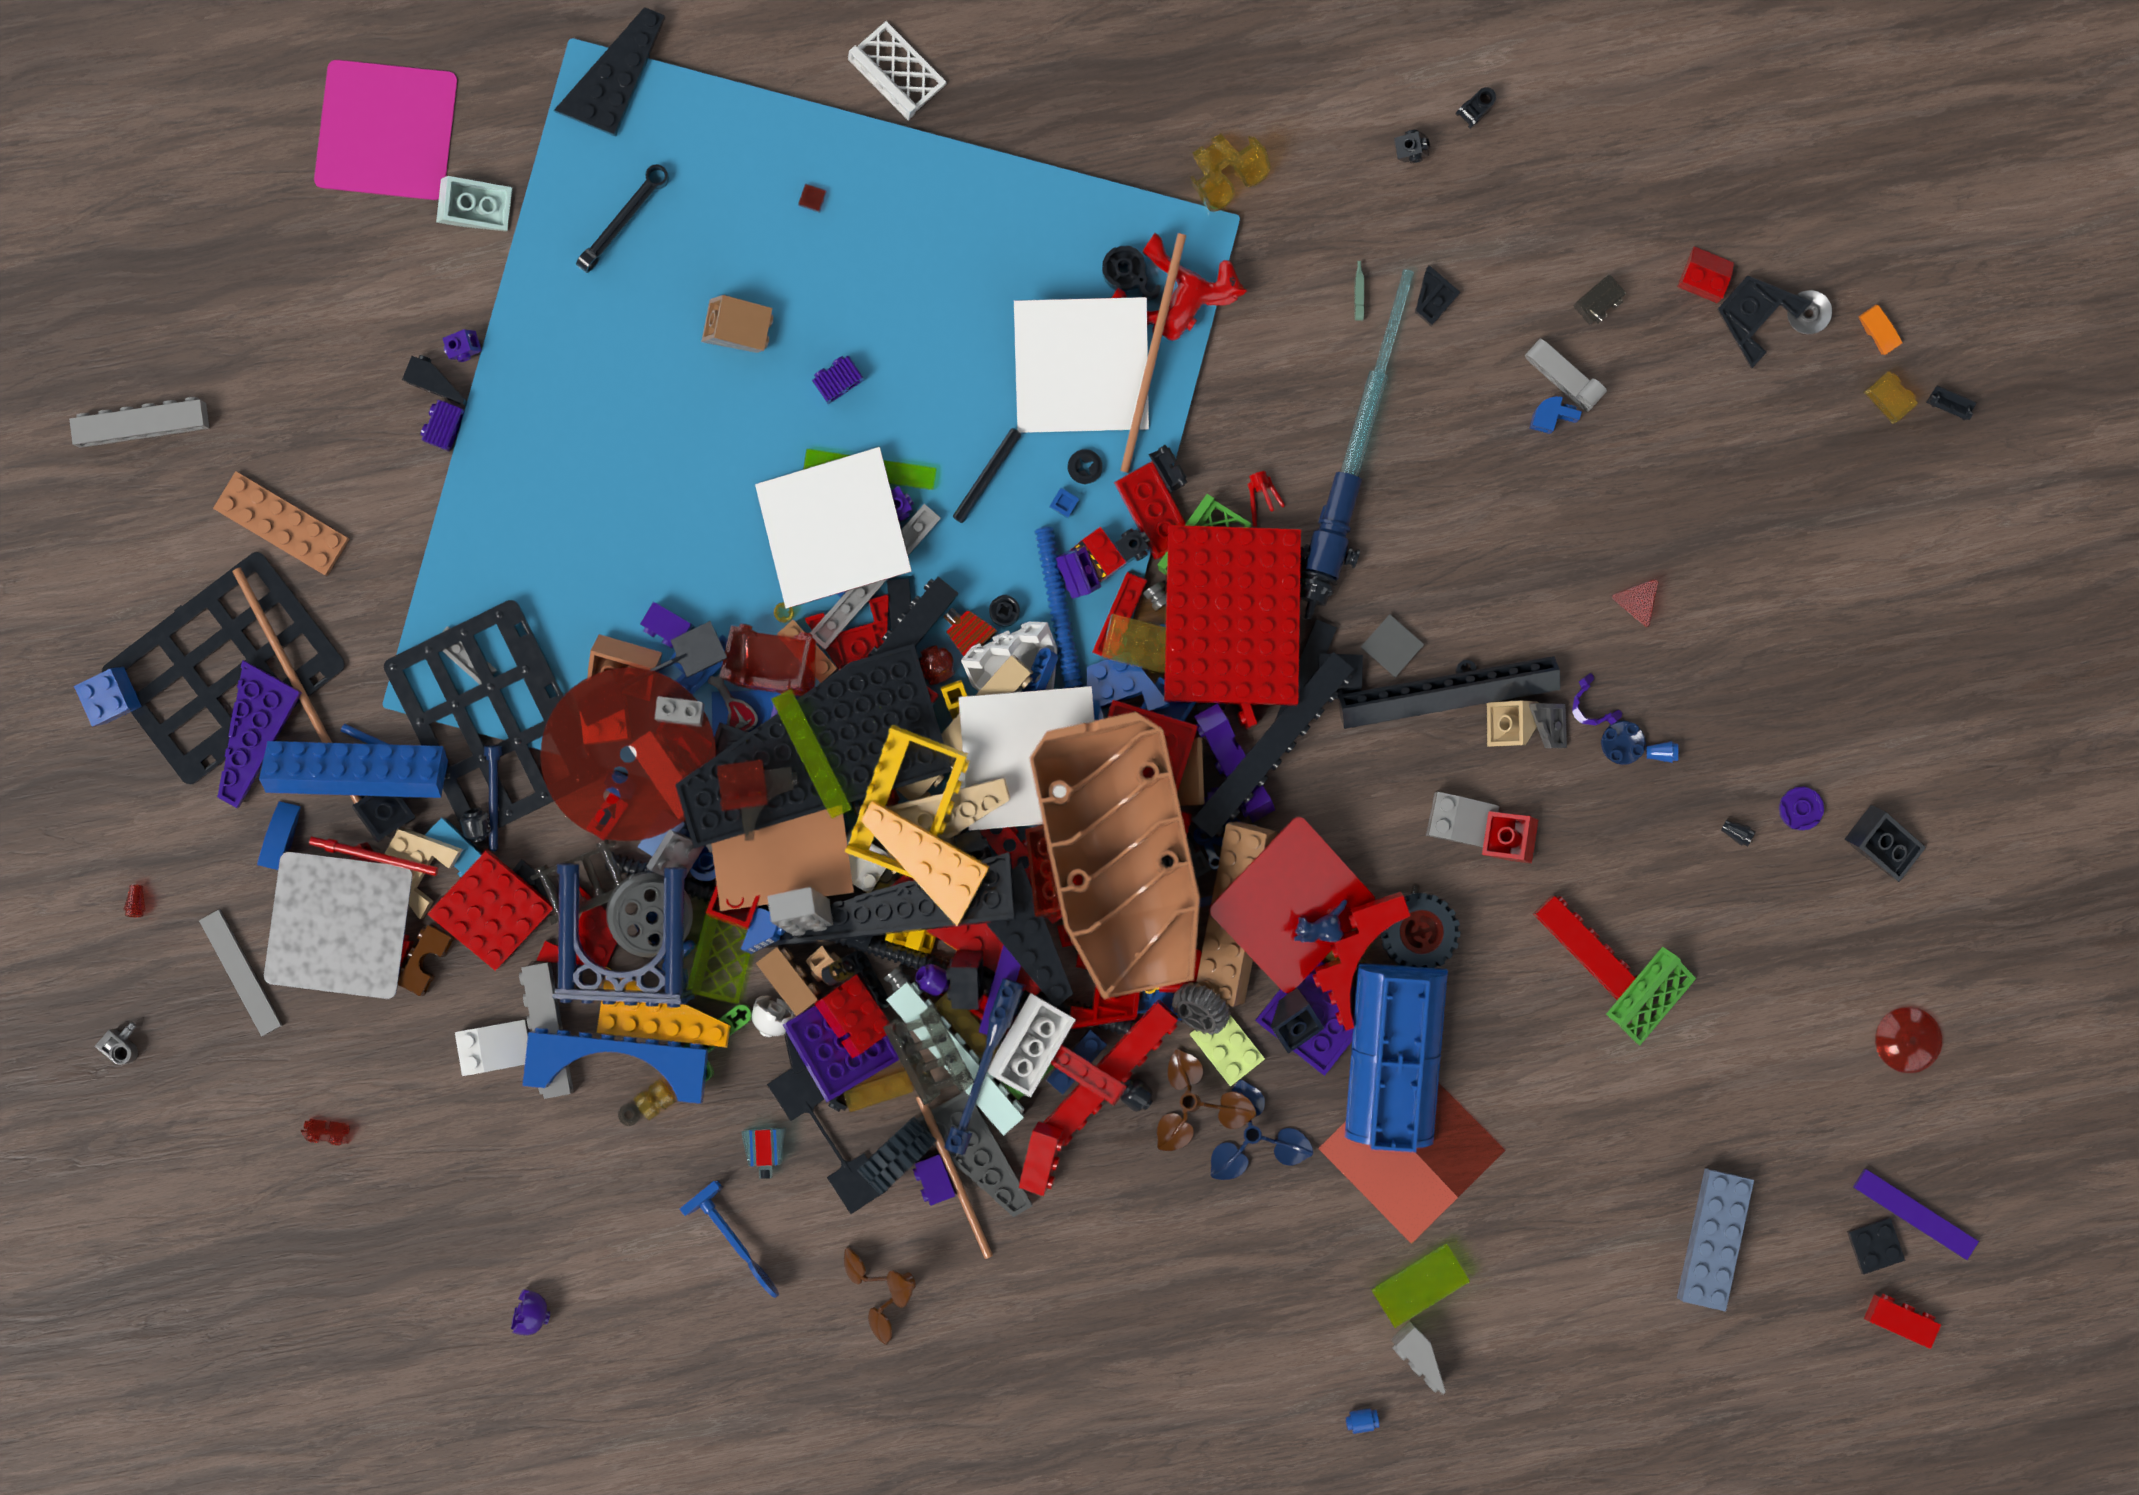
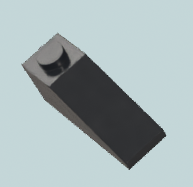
M419 355L418 358L411 356L402 378L405 383L466 406V399L439 369L431 363L432 359L423 355Z

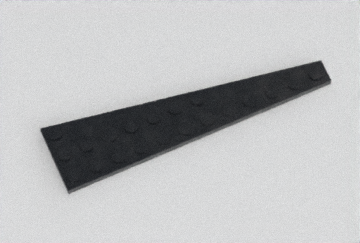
M1010 853L981 861L990 868L958 926L1016 920ZM908 881L855 896L849 900L834 902V904L830 905L833 925L826 926V930L813 931L811 929L799 936H793L785 931L778 941L764 948L957 926L916 881Z

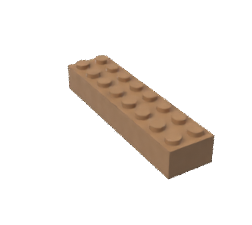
M1238 821L1226 824L1212 903L1277 837L1276 831ZM1209 913L1196 983H1199L1200 986L1205 985L1210 990L1213 989L1214 993L1220 994V998L1226 1001V1005L1235 1007L1245 1003L1253 960Z

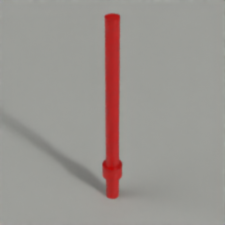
M313 836L309 840V845L325 848V851L336 853L337 851L434 876L438 873V867L341 844L338 840L330 838L325 840Z

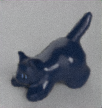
M1343 900L1330 914L1324 915L1312 923L1308 922L1306 918L1299 917V923L1295 930L1297 936L1294 937V941L1316 942L1320 939L1321 941L1338 942L1343 937L1338 915L1345 909L1347 900Z

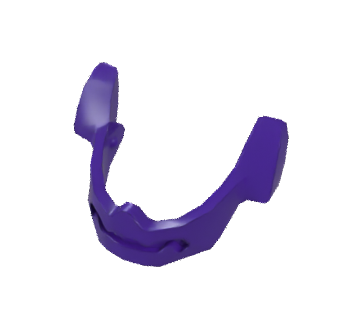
M1588 674L1579 681L1581 689L1574 697L1573 715L1582 724L1598 725L1608 721L1613 725L1622 717L1620 710L1605 714L1602 718L1590 719L1585 717L1584 713L1579 709L1581 695L1591 687L1589 684L1594 680L1593 674Z

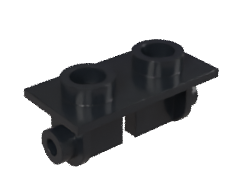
M1936 385L1926 401L1932 407L1940 408L1962 418L1964 421L1971 419L1973 415L1972 410L1977 402L1938 385Z
M1163 445L1157 451L1149 454L1170 492L1180 489L1188 483L1186 480L1188 477L1183 472L1181 466L1173 467L1172 464L1177 460L1170 447L1167 448L1166 445Z

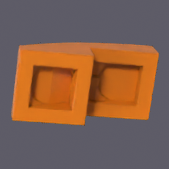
M1878 305L1873 306L1858 316L1867 335L1872 336L1881 354L1886 355L1903 343L1892 323Z

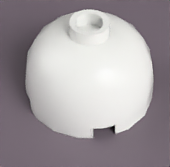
M771 996L758 997L752 1011V1021L756 1028L766 1037L784 1035L786 1030L783 1024L797 1016L787 1003L777 998V1002L770 1000Z

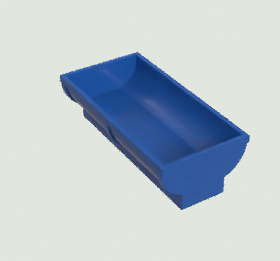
M1358 963L1345 1138L1370 1145V1148L1374 1150L1416 1152V1148L1427 1147L1434 1143L1448 976L1447 969Z

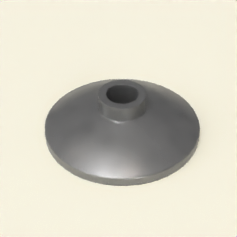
M1813 290L1797 294V296L1812 303L1797 319L1787 312L1790 325L1796 331L1803 334H1815L1822 331L1831 320L1832 307L1830 301L1822 293ZM1812 310L1814 314L1812 317H1807L1805 312Z

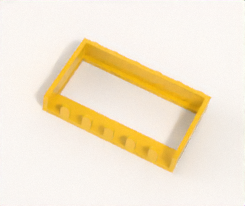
M892 725L845 852L912 877L897 860L869 850L874 835L861 820L871 801L874 800L884 807L886 806L909 741H913L957 758L929 831L935 836H938V834L943 835L947 822L943 821L946 813L950 814L955 802L951 801L953 793L958 794L962 781L959 780L961 772L966 773L970 761L966 759L968 756L967 752H962Z

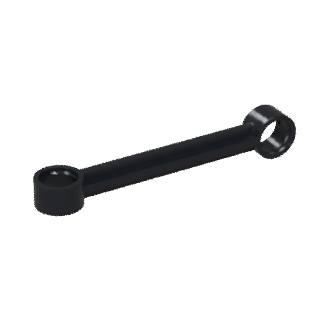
M655 164L647 169L645 174L646 181L593 245L584 250L579 256L576 265L584 272L589 273L597 265L602 253L654 190L662 189L668 184L669 176L663 166ZM660 170L664 172L665 177L661 183L655 184L650 181L649 176L653 171Z

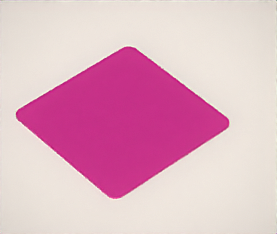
M343 60L331 61L327 68L314 176L315 184L319 188L439 200L441 179L446 177L457 88V77L455 74L447 71Z

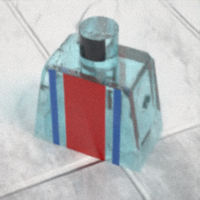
M786 1127L742 1130L748 1165L759 1166V1179L773 1178L772 1165H780L782 1163Z

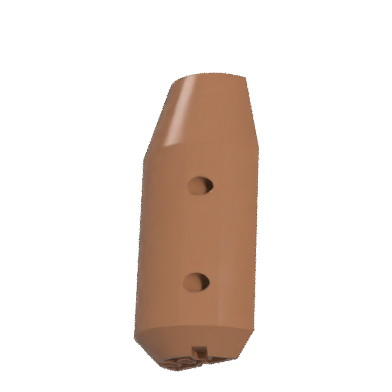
M1134 712L1047 731L1029 759L1065 928L1102 997L1105 999L1193 980L1199 895L1163 729ZM1144 768H1152L1155 771L1154 777L1151 779L1144 778L1142 775ZM1057 786L1064 787L1066 789L1065 796L1061 798L1056 797L1053 794L1054 788ZM1163 856H1171L1174 860V865L1170 868L1164 867L1161 864ZM1077 874H1081L1085 878V883L1080 887L1072 883V878Z

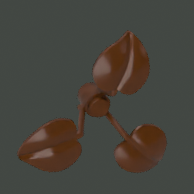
M1176 1049L1169 1061L1168 1080L1176 1090L1188 1088L1180 1098L1184 1117L1182 1119L1180 1115L1170 1113L1161 1118L1157 1127V1148L1162 1151H1175L1190 1143L1194 1135V1128L1191 1124L1186 1123L1188 1111H1197L1200 1106L1220 1109L1218 1113L1220 1123L1229 1129H1239L1256 1116L1255 1107L1247 1097L1237 1092L1223 1094L1221 1105L1201 1102L1198 1095L1191 1093V1085H1196L1201 1081L1204 1073L1203 1066L1196 1057Z
M846 1247L844 1267L849 1279L853 1283L858 1285L862 1283V1280L865 1282L887 1280L892 1298L878 1310L875 1307L871 1308L868 1319L870 1328L877 1339L883 1344L888 1345L892 1337V1327L883 1311L893 1302L900 1308L905 1307L910 1300L913 1289L916 1287L915 1279L909 1272L901 1275L894 1270L890 1271L887 1276L867 1277L865 1276L866 1269L862 1260L852 1249Z

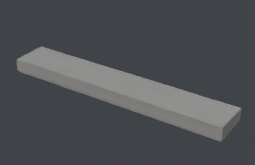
M217 910L199 920L261 1037L283 1026L221 910Z

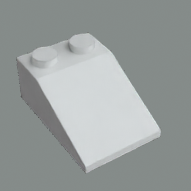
M526 1020L455 1032L462 1076L525 1065L528 1039Z

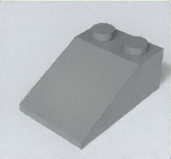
M1435 792L1426 836L1483 847L1488 812H1499L1500 806Z

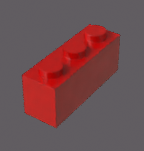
M1038 1121L1032 1131L1018 1188L1044 1196L1047 1189H1052L1055 1177L1052 1176L1053 1170H1057L1060 1161L1057 1154L1058 1151L1061 1152L1065 1141L1062 1138L1063 1129Z
M1882 1294L1881 1297L1873 1296L1865 1314V1320L1929 1349L1932 1348L1941 1324L1935 1322L1936 1317L1925 1312L1921 1316L1914 1312L1916 1308L1905 1303L1899 1306L1894 1303V1298Z

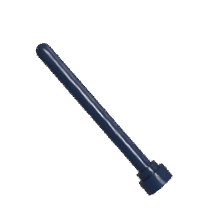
M484 746V756H486V760H489V820L491 825L489 849L494 852L498 849V760L502 756V746Z

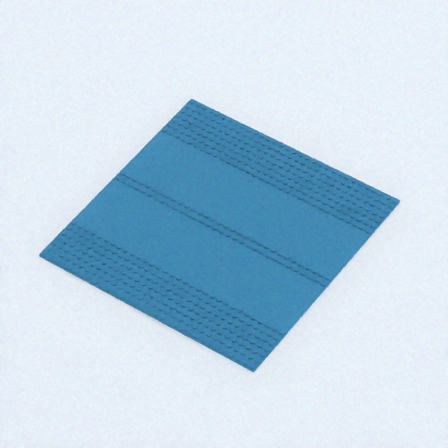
M570 39L561 65L397 654L442 633L447 626L452 628L507 600H514L520 605L582 732L580 710L571 692V688L587 681L590 651L599 634L662 652L661 664L671 660V656L675 653L674 648L672 649L662 643L664 638L657 634L653 638L643 632L645 627L640 625L654 601L694 625L692 629L711 621L718 638L723 634L738 649L712 675L717 677L720 673H725L724 684L729 691L802 689L808 692L819 685L820 682L781 640L777 633L794 620L809 635L812 630L806 623L805 618L821 613L826 615L840 600V597L835 594L791 608H785L755 484L880 447L891 490L899 486L903 494L908 493L914 503L911 506L913 512L909 513L911 517L899 523L901 530L924 504L941 518L909 554L908 559L912 572L887 580L909 578L911 602L917 595L921 597L926 590L923 588L931 578L933 580L937 577L941 578L959 593L916 646L926 686L939 694L933 709L942 734L953 720L941 687L962 680L967 696H975L979 692L970 683L961 661L963 655L946 632L952 625L944 618V615L951 608H954L961 616L969 610L997 630L993 637L1008 630L1010 634L1022 629V624L1029 621L1047 622L1055 641L1057 637L1054 635L1055 629L1052 627L1054 622H1051L1053 616L1050 615L1051 608L1048 606L1050 602L1047 601L1049 595H1046L1048 590L1045 588L1046 582L1043 580L1045 575H1042L1044 569L1041 568V564L1043 563L1039 559L1041 558V555L1038 554L1040 548H1037L1039 542L1036 541L1037 535L1034 531L1043 527H1052L1054 529L1052 534H1055V538H1053L1056 541L1055 548L1058 550L1056 554L1060 556L1071 550L1082 539L1099 527L1103 529L1118 551L1119 549L1115 542L1122 539L1121 534L1131 528L1133 531L1138 529L1114 482L1151 462L1149 454L1157 451L1163 445H1166L1167 448L1170 447L1176 458L1217 307L1215 305H1201L1194 316L1197 319L1196 323L1190 331L1186 329L1179 339L1174 341L1168 340L1162 335L1148 391L1149 429H1141L1138 432L1129 473L1120 471L1130 430L1023 432L964 522L960 523L953 518V514L1010 429L1018 430L1014 301L1112 298L1116 290L1110 288L1103 278V260L1112 248L1128 245L1136 248L1144 257L1146 264L1145 275L1147 277L1145 289L1152 292L1157 285L1161 287L1158 297L1153 300H1147V311H1157L1160 309L1168 274L1142 253L1153 234L1156 233L1162 238L1165 251L1171 259L1178 233L1186 235L1179 265L1198 273L1206 281L1215 283L1218 277L1219 264L1223 260L1229 261L1240 217L1229 212L649 58L615 137L554 111L608 49L607 47L589 42ZM655 164L663 166L669 176L668 184L662 189L654 190L602 253L597 265L589 273L584 272L576 265L579 256L584 250L593 245L646 181L645 174L647 169ZM655 170L650 174L649 179L652 183L658 184L664 180L665 174L660 170ZM1128 265L1118 266L1121 273L1128 272ZM1175 281V284H1174L1173 292L1175 291V289H1176L1177 286H1178V284H1177L1176 281ZM1139 288L1125 292L1127 298L1142 297ZM726 295L772 308L773 323L768 328L767 336H769V343L767 348L762 352L755 353L701 342L709 300ZM1154 325L1147 326L1148 354L1153 338L1152 328ZM849 356L863 376L864 381L828 405L812 381L815 378L814 374L823 368L826 370L833 366L832 362L837 358ZM1082 449L1092 450L1098 454L1103 466L1100 477L1095 482L1086 485L1076 483L1070 477L1067 468L1072 454ZM1080 459L1081 468L1077 472L1085 471L1090 475L1089 467L1092 463L1085 464ZM1060 488L1080 499L1069 518L1049 507ZM1134 542L1132 548H1135L1138 543ZM1150 550L1147 551L1148 555L1140 561L1134 559L1129 563L1126 562L1123 568L1100 583L1101 588L1084 596L1072 599L1070 592L1066 589L1064 577L1061 578V581H1064L1062 587L1065 588L1063 593L1067 597L1065 601L1068 602L1066 608H1069V612L1067 614L1070 615L1069 622L1072 623L1070 625V628L1073 629L1071 634L1074 635L1072 640L1076 644L1074 649H1077L1075 655H1078V659L1076 661L1079 662L1078 669L1081 670L1079 676H1082L1080 682H1083L1081 687H1087V667L1107 660L1092 653L1126 573L1129 572L1144 579L1151 553ZM887 581L871 599L888 595ZM998 596H1011L1019 604L1020 615L1017 622L1012 626H998L990 617V604ZM888 598L887 631L889 629L892 631ZM869 601L842 631L874 622ZM1135 610L1125 630V633L1130 632ZM521 622L515 625L520 637L527 635ZM497 624L474 635L486 661L497 670L494 677L517 667ZM1125 633L1115 656L1124 653L1127 643ZM991 638L986 644L993 642V639ZM812 639V641L822 650V652H823V653L831 660V662L834 664V662L832 661V659L830 658V656L828 655V653L826 652V650H824L821 646H819V645ZM443 651L439 652L459 695L479 685ZM1057 654L1058 660L1055 670L1054 689H1064L1066 684L1063 682L1064 676L1061 675L1063 669H1060L1062 663L1059 662L1060 655ZM426 659L404 669V673L424 712L446 702ZM674 664L659 671L650 701L623 694L627 697L632 740L588 745L599 766L650 779L629 748V745L649 731L657 733L656 730L661 724V721L655 719L657 698L683 674ZM524 679L501 689L521 732L544 721ZM707 680L688 699L705 704L702 727L686 726L712 743V692H716L718 689L710 685ZM389 681L383 700V707L405 713ZM552 684L545 687L550 698L557 696ZM488 696L466 707L479 734L502 740L508 739ZM1109 706L1102 709L1104 717H1107ZM453 713L436 721L459 728ZM550 733L528 744L529 747L561 755ZM582 745L575 748L581 760L587 758ZM667 745L666 748L668 749V751H671L673 753V751ZM680 763V764H679V767L681 768V770H682V769L686 770V769L683 767V765ZM951 772L943 774L944 780L937 787L933 785L928 790L930 795L944 793ZM893 789L890 792L885 807L909 800L897 789ZM851 802L847 803V819H844L845 832L853 831L858 820ZM1044 825L1015 826L1019 831L1016 834L1019 840L1022 842L1025 839L1033 849L1030 851L1031 855L1035 859L1039 856L1047 866L1043 869L1047 875H1054ZM992 828L990 831L992 834H999L1002 828ZM1007 839L1003 845L1004 849L1008 852L1014 851L1016 842L1013 839ZM989 845L991 856H998L996 852L992 849V847ZM1021 856L1017 861V865L1021 862L1023 863L1024 869L1030 865V860L1026 856ZM1036 873L1031 877V882L1043 884L1044 877Z

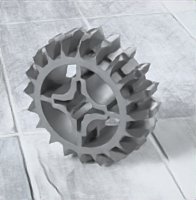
M1191 982L1183 984L1176 991L1172 999L1171 1005L1174 1007L1173 1011L1177 1013L1178 1018L1183 1020L1182 1023L1189 1025V1028H1194L1196 1032L1201 1031L1203 1034L1208 1033L1210 1035L1218 1034L1225 1028L1230 1018L1229 1006L1225 1004L1226 1001L1220 998V994L1214 993L1213 989L1210 990L1205 985L1200 986L1199 983L1195 985Z

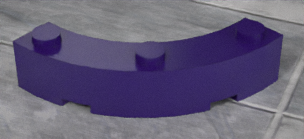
M1217 703L1194 717L1198 723L1197 732L1199 736L1205 738L1217 761L1214 763L1215 768L1220 775L1224 773L1227 778L1246 755L1241 746L1236 742L1235 734L1229 721ZM1256 785L1251 791L1254 793V796L1247 804L1242 802L1239 806L1243 816H1249L1252 823L1275 811L1272 800L1263 785L1261 787Z

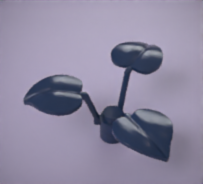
M1239 1080L1231 1092L1241 1093L1247 1097L1255 1107V1117L1259 1116L1265 1108L1264 1096L1257 1088L1246 1083L1244 1080ZM1252 1120L1248 1122L1249 1127L1244 1131L1245 1141L1239 1150L1232 1143H1222L1214 1149L1211 1156V1177L1218 1180H1230L1242 1175L1249 1163L1248 1158L1242 1152L1249 1143L1257 1144L1264 1140L1277 1144L1274 1148V1155L1280 1163L1288 1166L1299 1164L1311 1157L1313 1149L1308 1139L1296 1129H1282L1278 1133V1140L1263 1136L1261 1130L1253 1126Z

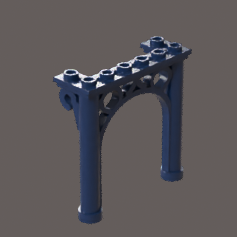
M557 864V873L559 874L558 988L555 989L552 998H558L563 1003H570L580 999L581 1003L585 1004L595 1003V1000H602L603 1004L607 1005L616 1004V1001H624V1005L629 1006L638 1005V1002H646L645 1006H659V1003H667V1007H681L682 1004H687V1001L695 998L692 990L687 989L688 970L683 968L684 878L687 877V868H664L663 942L657 956L640 969L615 971L593 961L587 955L580 942V864ZM576 953L585 965L576 964ZM664 957L665 973L657 967ZM590 968L597 974V982L595 984L583 982L582 975L584 970ZM648 971L658 975L660 982L657 987L645 985L643 978ZM605 979L610 981L615 989L597 988L603 984ZM636 980L639 989H641L626 990V986L630 981Z

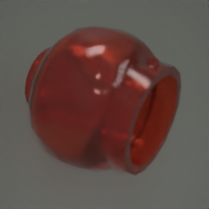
M932 645L921 651L922 656L918 659L924 679H927L930 685L938 684L955 675L953 669L954 659L947 648H938L937 645Z

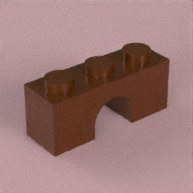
M427 925L426 928L423 927L418 935L419 942L417 946L412 947L407 956L409 961L406 967L403 966L399 971L398 985L418 996H425L435 977L425 970L423 965L424 958L429 953L445 957L455 939L453 935L434 925Z

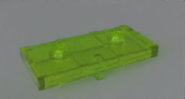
M1447 1243L1378 1284L1371 1291L1393 1327L1397 1328L1457 1289L1468 1284L1470 1280Z

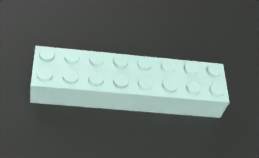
M909 981L906 982L887 1001L969 1095L980 1065V1056L973 1049L969 1051L964 1045L966 1040L959 1032L953 1033L950 1029L952 1024L944 1015L940 1018L935 1012L938 1009L930 999L926 1001L921 996L923 991L918 988L915 982L912 984ZM987 1072L976 1104L1004 1135L1024 1118V1107L1017 1099L1012 1101L1008 1096L1010 1091L1001 1082L998 1085L993 1079L994 1076Z

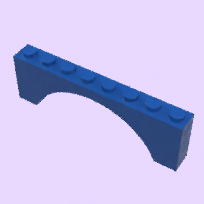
M535 1028V1032H528L522 1086L549 1087L558 1073L573 1061L593 1053L618 1052L635 1056L656 1068L669 1082L678 1101L700 1104L703 1102L709 1049L703 1048V1044L690 1043V1047L681 1046V1042L668 1041V1045L659 1044L657 1039H646L645 1042H637L636 1037H624L623 1040H615V1035L601 1034V1038L592 1037L593 1033L579 1032V1036L570 1035L571 1031L557 1030V1034L548 1033L546 1028Z

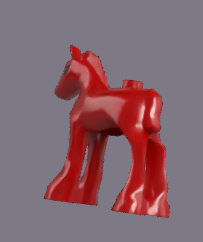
M1154 233L1142 253L1168 274L1171 258L1165 251L1162 238ZM1223 260L1219 264L1218 277L1215 283L1208 282L1198 273L1179 265L1175 280L1178 286L1172 294L1162 335L1168 340L1174 341L1179 339L1186 329L1190 331L1196 323L1197 319L1194 316L1201 305H1230L1247 292L1240 283L1231 261ZM1118 287L1112 298H1127V296ZM1159 310L1147 311V326L1154 325L1152 333H1154Z

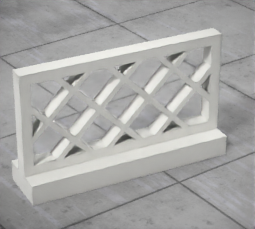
M887 21L858 46L855 45L849 50L848 60L908 121L919 108L947 83ZM884 30H887L892 35V42L879 41V35ZM867 45L877 46L876 56L867 55L863 49ZM879 46L892 47V56H879ZM895 47H903L907 51V57H894ZM879 61H892V71H883L879 67ZM894 61L907 62V72L894 71ZM910 62L919 63L922 66V73L910 72ZM894 76L907 77V86H897L894 83ZM922 77V87H909V78ZM925 78H934L939 84L934 88L925 87ZM909 91L922 92V99L915 104L909 98Z

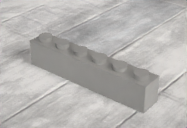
M198 397L185 398V402L177 403L176 400L164 401L163 405L155 406V404L149 403L141 405L142 408L138 409L122 407L117 412L101 410L98 411L97 415L80 413L76 415V418L69 419L72 443L82 448L210 429L207 405Z
M551 962L521 967L522 972H519V979L521 985L525 986L526 994H523V1002L525 1007H528L530 1015L527 1016L528 1028L534 1032L535 1028H546L548 1033L557 1034V1030H563L558 998H552L556 987ZM569 1065L558 1073L549 1087L539 1088V1092L543 1094L544 1099L574 1093Z

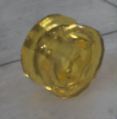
M782 602L776 605L773 612L774 617L781 623L791 621L794 617L793 608L791 607L789 608L790 611H787L790 614L787 618L784 616L780 618L778 616L780 612L778 611L780 608L786 609L785 604Z

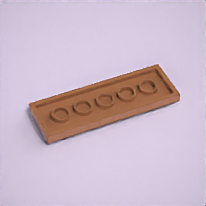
M236 471L213 507L214 510L325 576H328L350 540Z

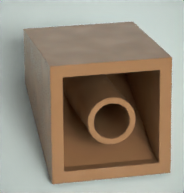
M726 295L712 298L709 300L701 342L755 353L762 352L769 343L767 333L768 328L773 323L772 308Z

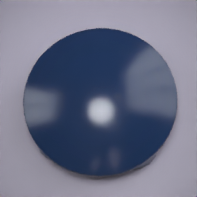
M1618 721L1608 726L1601 739V747L1605 756L1610 761L1620 765L1631 764L1643 755L1646 744L1642 730L1636 724L1629 721Z

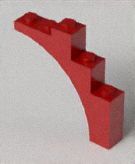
M1402 892L1351 908L1352 915L1349 916L1352 928H1357V930L1343 934V937L1338 942H1334V945H1331L1334 958L1339 957V959L1314 967L1316 974L1312 976L1316 987L1321 986L1323 992L1332 990L1328 992L1332 1005L1337 1004L1339 1012L1335 1014L1339 1026L1344 1024L1346 1031L1354 1028L1350 1012V990L1352 978L1360 958L1380 933L1394 923L1410 917Z

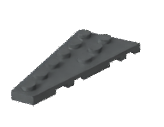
M965 1091L931 1110L945 1143L951 1126H959L969 1097ZM975 1104L967 1130L972 1132L966 1154L961 1155L949 1150L948 1152L953 1163L976 1182L979 1187L986 1191L1009 1214L1015 1217L1033 1205L1025 1190L1018 1188L1020 1182ZM922 1115L919 1118H917V1120L930 1132L924 1116Z

